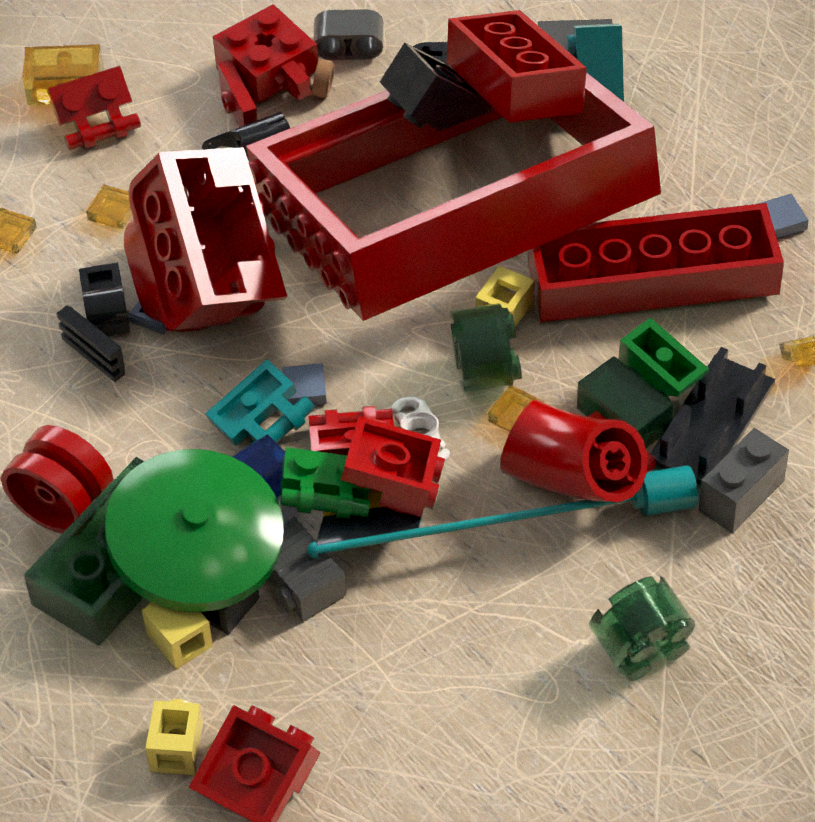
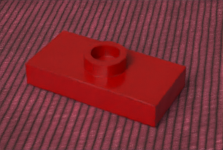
M231 60L218 63L221 100L226 113H233L239 127L257 121V108L234 63Z

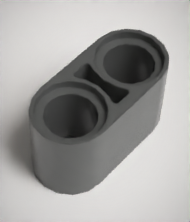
M368 9L322 11L314 19L313 41L317 43L318 57L326 60L372 59L379 56L383 51L384 21L378 12Z

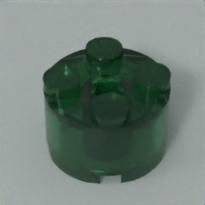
M497 303L450 311V317L454 322L450 324L457 369H462L463 380H460V385L463 393L513 385L514 380L522 379L518 354L515 355L513 347L510 348L509 339L516 338L513 315L512 313L509 314L507 307L502 308L501 304Z
M650 576L625 586L608 599L612 607L604 615L597 609L589 622L591 631L619 673L625 674L629 681H636L645 676L652 668L651 663L663 657L667 661H673L684 655L690 648L687 639L695 627V621L666 579L661 576L659 583Z

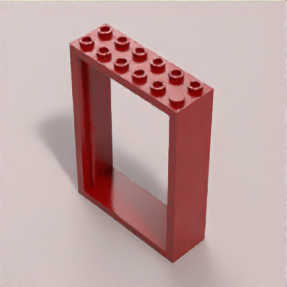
M586 73L583 113L549 117L583 146L360 239L316 193L503 116L493 108L488 114L441 131L427 124L420 128L403 116L405 110L400 109L388 100L390 93L385 90L246 146L249 157L248 164L256 191L264 206V217L270 221L277 235L282 234L287 239L291 250L294 253L299 252L304 257L308 268L311 271L316 270L320 274L328 290L333 289L339 295L343 306L347 310L352 309L362 321L661 194L654 125L588 73Z

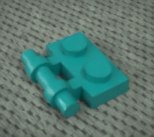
M266 359L205 414L208 420L234 446H237L247 436L253 440L242 453L254 464L264 454L269 456L278 448L276 443L292 429L297 431L306 423L304 418L315 409V406L306 396L302 397L295 405L288 402L287 400L297 392L295 385ZM277 411L281 417L266 431L262 429L259 425Z

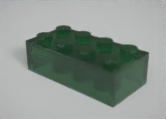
M135 457L24 574L31 605L98 646L104 642L143 599L116 572L109 558L105 541V518L110 498L121 480L136 466L144 462L138 457Z

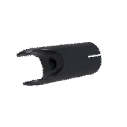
M278 112L212 137L202 144V149H216L221 146L244 148L247 160H249L247 145L290 129V126L283 113Z

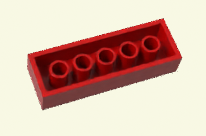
M767 203L594 222L528 251V267L531 279L535 280L534 295L540 322L780 295L784 260Z

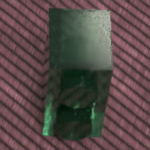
M615 356L578 382L577 409L587 417L598 411L606 419L625 421L637 430L644 441L645 448H648L660 439L672 421L674 403L671 402L670 398L663 391L656 390L642 379L636 369L626 366Z

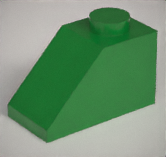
M648 318L620 340L618 369L646 394L679 397L709 373V368L652 318Z

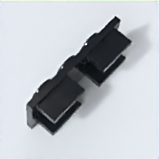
M720 347L717 354L714 355L708 364L709 373L695 384L650 453L656 458V466L662 469L690 466L698 485H701L702 479L737 445L775 385V378L765 375L766 365L758 363L753 370L728 359V349Z

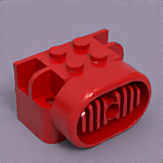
M244 148L159 152L133 178L129 186V203L133 216L125 228L124 250L139 303L147 316L164 323L168 331H196L210 326L228 324L235 317L256 314L264 307L265 302L284 300L288 297L275 255V244L269 235L264 218V206L258 197Z

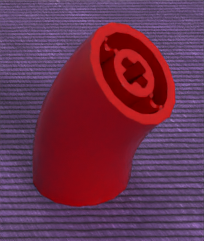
M532 400L520 413L509 432L500 458V469L502 473L556 494L591 501L622 502L632 498L642 487L647 474L648 455L644 441L637 430L625 421L584 417L556 408L540 400Z

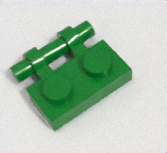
M290 447L285 448L280 505L296 507L297 512L310 514L311 510L336 513V518L350 519L351 515L367 517L370 501L367 498L370 488H361L353 483L341 480L347 458L346 455Z

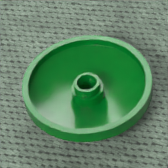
M183 449L154 456L136 466L121 480L113 492L107 507L105 541L113 567L134 592L150 602L165 608L184 612H206L234 605L253 594L264 584L273 572L281 552L283 517L274 492L255 470L236 458L223 453L203 449Z

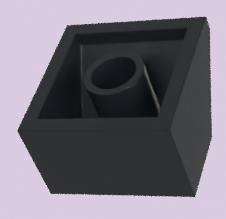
M405 42L379 81L390 93L388 100L400 109L405 110L403 116L420 128L427 124L441 131L488 114L493 110V107L451 66Z

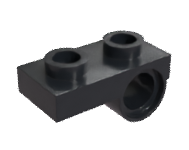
M118 262L80 268L79 275L86 319L107 336L131 332Z

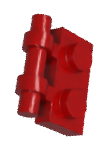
M121 66L47 89L59 126L71 122L75 124L77 132L64 136L68 150L81 146L87 149L96 146V141L112 136L118 139L127 136L128 131L141 127L137 113L123 117L119 107L133 102ZM106 111L109 122L90 127L87 117Z
M375 406L362 407V411L338 413L337 409L325 410L323 415L308 416L311 451L347 456L358 416L394 426L392 408L375 410Z

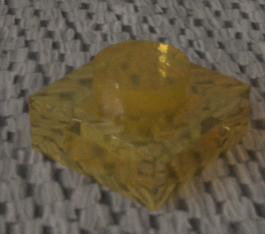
M815 335L779 343L782 359L796 362L797 367L815 365Z

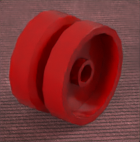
M44 425L37 428L28 439L22 450L23 453L17 454L3 470L0 478L2 487L11 502L38 525L57 533H75L89 517L92 506L99 504L114 482L112 470L105 458L89 442L76 433L60 426Z

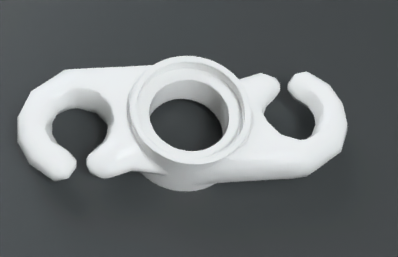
M415 396L399 398L393 403L391 407L392 413L396 414L395 420L400 424L401 428L410 431L416 428H425L430 431L424 435L441 439L439 435V421L432 414L425 400ZM407 407L415 409L414 412L408 414L400 412V410ZM441 439L439 447L441 451L438 457L445 458L446 462L450 452L448 449H444L446 444Z

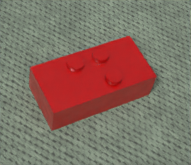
M521 10L448 18L447 63L509 123L583 113L587 68Z

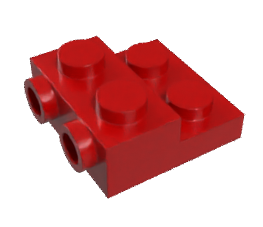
M358 416L341 480L353 483L361 488L381 491L382 495L379 506L393 509L399 513L422 517L424 507L433 509L439 489V484L437 483L439 482L445 458L438 457L441 439Z
M233 705L188 788L251 822H277L293 791L298 794L300 793L321 752L311 745L314 737L299 728L290 725L285 732L272 725L275 717L262 709L251 705L248 712Z

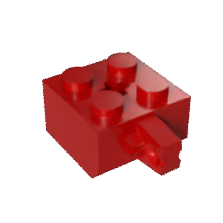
M274 4L212 36L216 69L218 70V63L231 60L254 104L267 99L283 89L298 101L311 95V89L309 88L311 83L308 76L316 72L318 65L317 43Z

